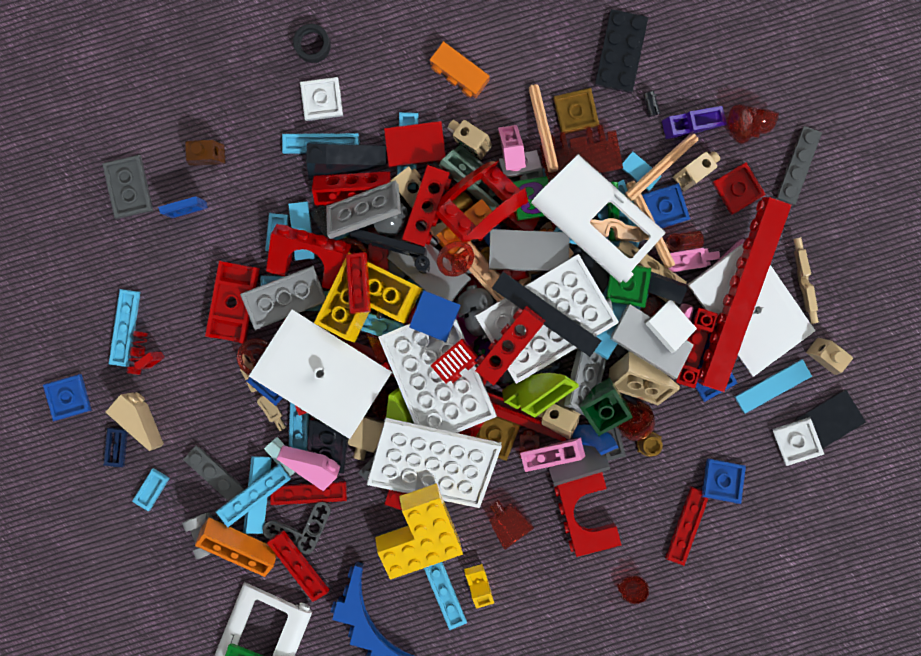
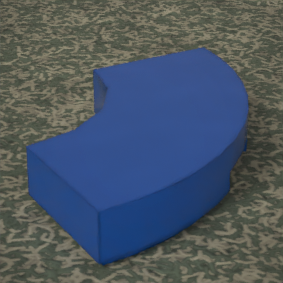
M577 425L572 434L573 439L581 437L582 445L593 446L601 455L619 448L614 438L608 432L598 436L591 425Z

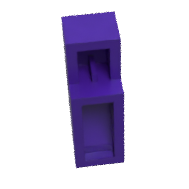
M723 106L690 111L686 114L669 116L662 120L666 139L727 125Z

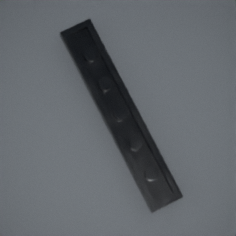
M502 272L492 286L493 290L522 310L528 306L545 320L544 325L589 357H591L602 340L506 273Z

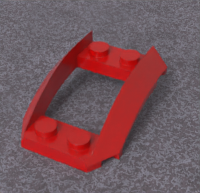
M490 161L477 168L454 185L440 199L436 215L462 242H470L471 239L483 240L500 222L517 211L519 207L528 203L526 188L520 190L496 166L498 161ZM481 179L503 203L476 226L452 201Z

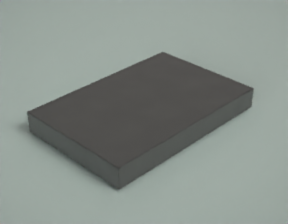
M141 155L102 163L115 219L154 211Z
M583 445L585 457L582 460L548 467L554 486L610 470L606 455H601L593 446Z

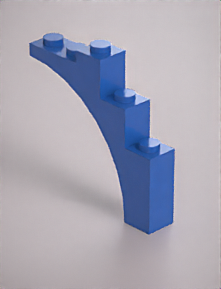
M356 562L354 567H350L348 578H351L349 585L345 586L344 597L339 596L337 602H333L331 613L334 615L332 620L353 625L350 627L348 637L351 638L350 645L368 649L367 656H415L391 644L371 621L362 595L364 563Z

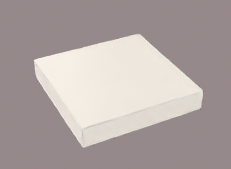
M338 77L300 82L306 121L343 116Z
M671 300L667 301L645 323L671 353H674L697 329Z
M810 417L772 429L786 466L824 455Z

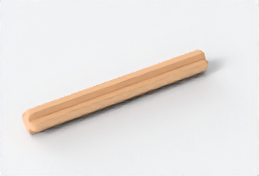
M537 84L531 85L529 93L547 169L550 173L558 171V163L540 88Z
M690 133L625 193V196L630 201H633L698 141L695 133Z
M631 181L627 183V189L629 190L636 182ZM640 193L633 202L654 221ZM661 237L654 246L665 268H671L675 265V262Z

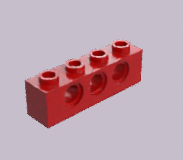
M427 165L402 238L403 242L420 247L430 244L433 236L430 233L431 227H436L439 218L436 215L440 199L443 197L444 189H449L452 180L448 178L450 172ZM436 185L439 188V192L437 194L430 193L428 190L429 186ZM423 204H431L433 210L428 213L424 212L422 209ZM418 222L426 223L427 228L424 231L417 230L416 224Z
M390 171L313 176L312 193L314 204L330 205L390 183Z
M528 306L523 310L521 308L517 310L512 317L515 319L511 325L508 323L500 332L502 334L501 338L498 341L494 339L488 347L489 353L486 356L482 354L477 360L478 366L475 371L493 386L545 323V320ZM523 325L526 328V332L518 333L516 326ZM510 340L514 347L508 349L504 346L503 342ZM494 355L500 357L501 363H494L491 357Z

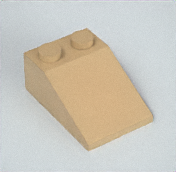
M630 351L609 368V378H611L619 392L655 405L661 404L680 389V386L669 376Z
M137 392L121 394L106 413L149 451L161 447L164 443L149 406L144 402V397Z

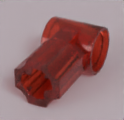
M701 231L673 233L664 238V242L669 252L672 253L680 250L703 248L704 237ZM671 238L676 240V248L670 245Z

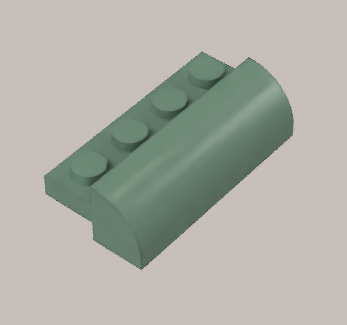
M460 144L442 159L439 167L444 171L450 172L449 176L456 182H459L484 164ZM481 179L466 189L477 200L480 201L482 199L492 211L503 203Z

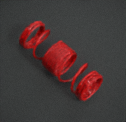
M133 331L132 334L144 340L146 339L142 337H148V333ZM147 340L131 342L142 348L130 347L129 355L144 357L146 348L135 343H145ZM129 358L128 360L132 362H137L134 360H138L141 358ZM135 366L127 367L126 372L141 375L142 370H137Z

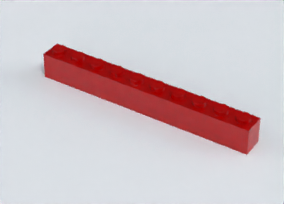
M762 197V200L757 204V214L750 224L751 231L749 237L743 243V254L737 260V270L730 280L731 287L729 293L724 297L722 313L720 312L717 317V327L710 336L711 343L709 349L705 351L703 356L704 363L702 368H700L701 371L697 380L703 386L725 392L792 206L791 204L771 197Z

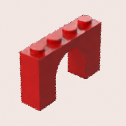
M276 224L270 236L266 272L285 277L291 267L292 252L308 250L315 253L322 260L324 265L322 287L331 289L344 263L346 254L351 252L352 244L345 243L342 240L330 239L324 235L312 234L305 230L294 229L287 225Z
M603 472L554 486L556 496H560L561 503L558 504L561 515L565 514L566 522H563L566 534L570 533L571 540L568 541L570 551L575 552L576 557L621 546L615 523L597 528H585L579 525L574 518L575 504L582 496L607 489Z

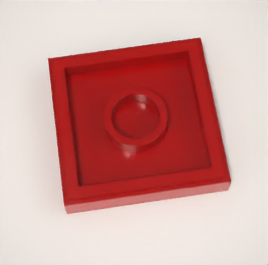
M747 162L712 182L731 215L766 195Z

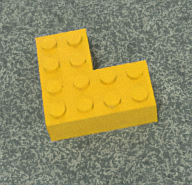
M345 258L314 324L345 340L355 342L369 312L350 314ZM368 262L371 308L405 324L422 288Z
M437 483L399 496L402 512L408 526L375 537L377 553L390 580L463 555L460 539Z

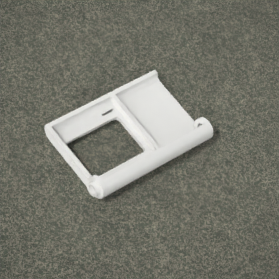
M579 154L531 202L619 283L622 281L626 283L634 275L631 271L666 233ZM608 202L615 205L649 236V240L633 258L626 257L590 224L593 217Z
M244 582L214 656H225L230 643L238 645L255 600H260L288 614L273 656H295L312 610L305 603L294 605Z

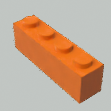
M210 517L200 528L195 546L263 577L270 572L275 564L276 554L268 544L234 528H227L225 524Z

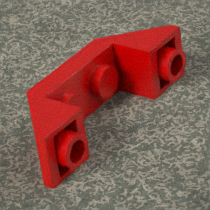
M698 308L692 320V324L697 329L687 339V341L693 344V347L676 379V383L695 389L701 371L698 369L708 334L713 332L718 313Z

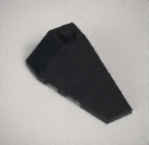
M310 141L307 143L306 158L309 180H313V176L355 174L385 166L387 147L385 145Z

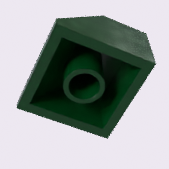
M611 378L595 385L579 406L598 436L633 418L627 403Z

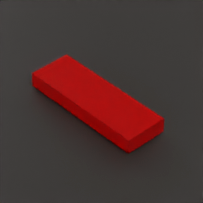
M367 253L346 254L350 314L371 312Z

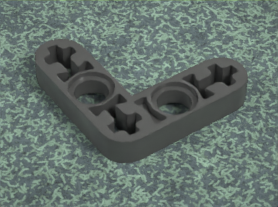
M328 502L317 503L303 532L277 520H270L263 526V533L269 539L277 535L278 532L276 531L272 534L270 533L268 527L275 525V530L279 532L282 528L285 533L292 532L295 536L292 542L303 554H310L315 549L330 516L331 505ZM326 506L325 510L327 513L324 512L320 519L313 518V516L317 517L320 513L318 507ZM312 522L319 524L320 530L318 532L310 530L309 526ZM310 535L312 536V539L309 545L312 547H308V549H305V545L302 542H306Z

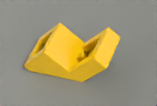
M483 564L464 569L476 609L494 604Z

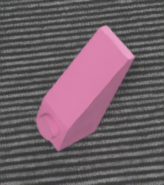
M517 125L499 127L498 132L506 170L519 171L521 168H526L524 145Z
M580 437L521 452L520 455L524 470L528 472L582 460L585 457V452Z
M284 445L281 447L276 458L322 491L337 478L340 465L325 455Z

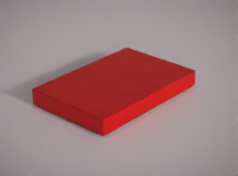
M441 121L384 128L389 168L442 161L446 157Z

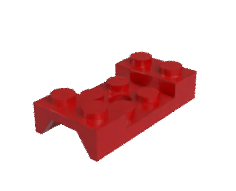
M219 261L205 337L224 339L242 344L247 342L250 326L248 325L249 315L240 294L257 287L259 268ZM230 297H234L237 301L236 306L233 308L227 305V300Z

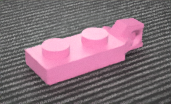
M699 248L670 253L675 265L668 269L672 272L707 267L711 265V260L721 259L720 252L709 253L708 248Z

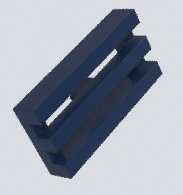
M107 428L103 466L125 467L128 432L125 429ZM113 432H115L113 460L110 462ZM120 433H122V434H121L119 463H117V461H118V451H119Z

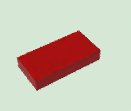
M149 352L135 362L134 366L137 370L150 369L163 360L165 356L162 352Z

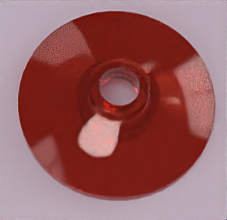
M738 104L733 106L729 112L728 128L732 138L740 144L750 140L753 134V119L749 110L744 105Z

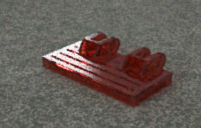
M598 125L597 132L600 142L594 143L591 127H586L587 139L586 136L570 139V148L567 145L565 132H561L560 141L563 150L556 151L555 138L551 134L558 171L548 172L542 145L539 146L548 182L553 180L578 154L599 173L623 169L616 130L607 132L608 141H606L603 125Z

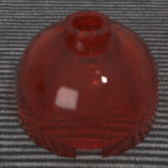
M741 106L738 116L739 125L748 132V136L759 138L760 134H767L774 129L779 118V112Z
M637 402L636 405L627 403L633 418L618 425V431L624 438L631 441L644 440L651 435L655 428L653 411L647 404Z

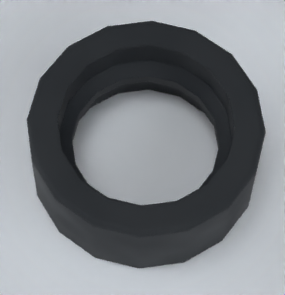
M305 24L295 32L293 38L295 51L306 62L318 63L324 60L330 52V39L326 31L319 25ZM309 33H317L323 39L322 49L320 52L312 55L305 53L301 47L302 38Z

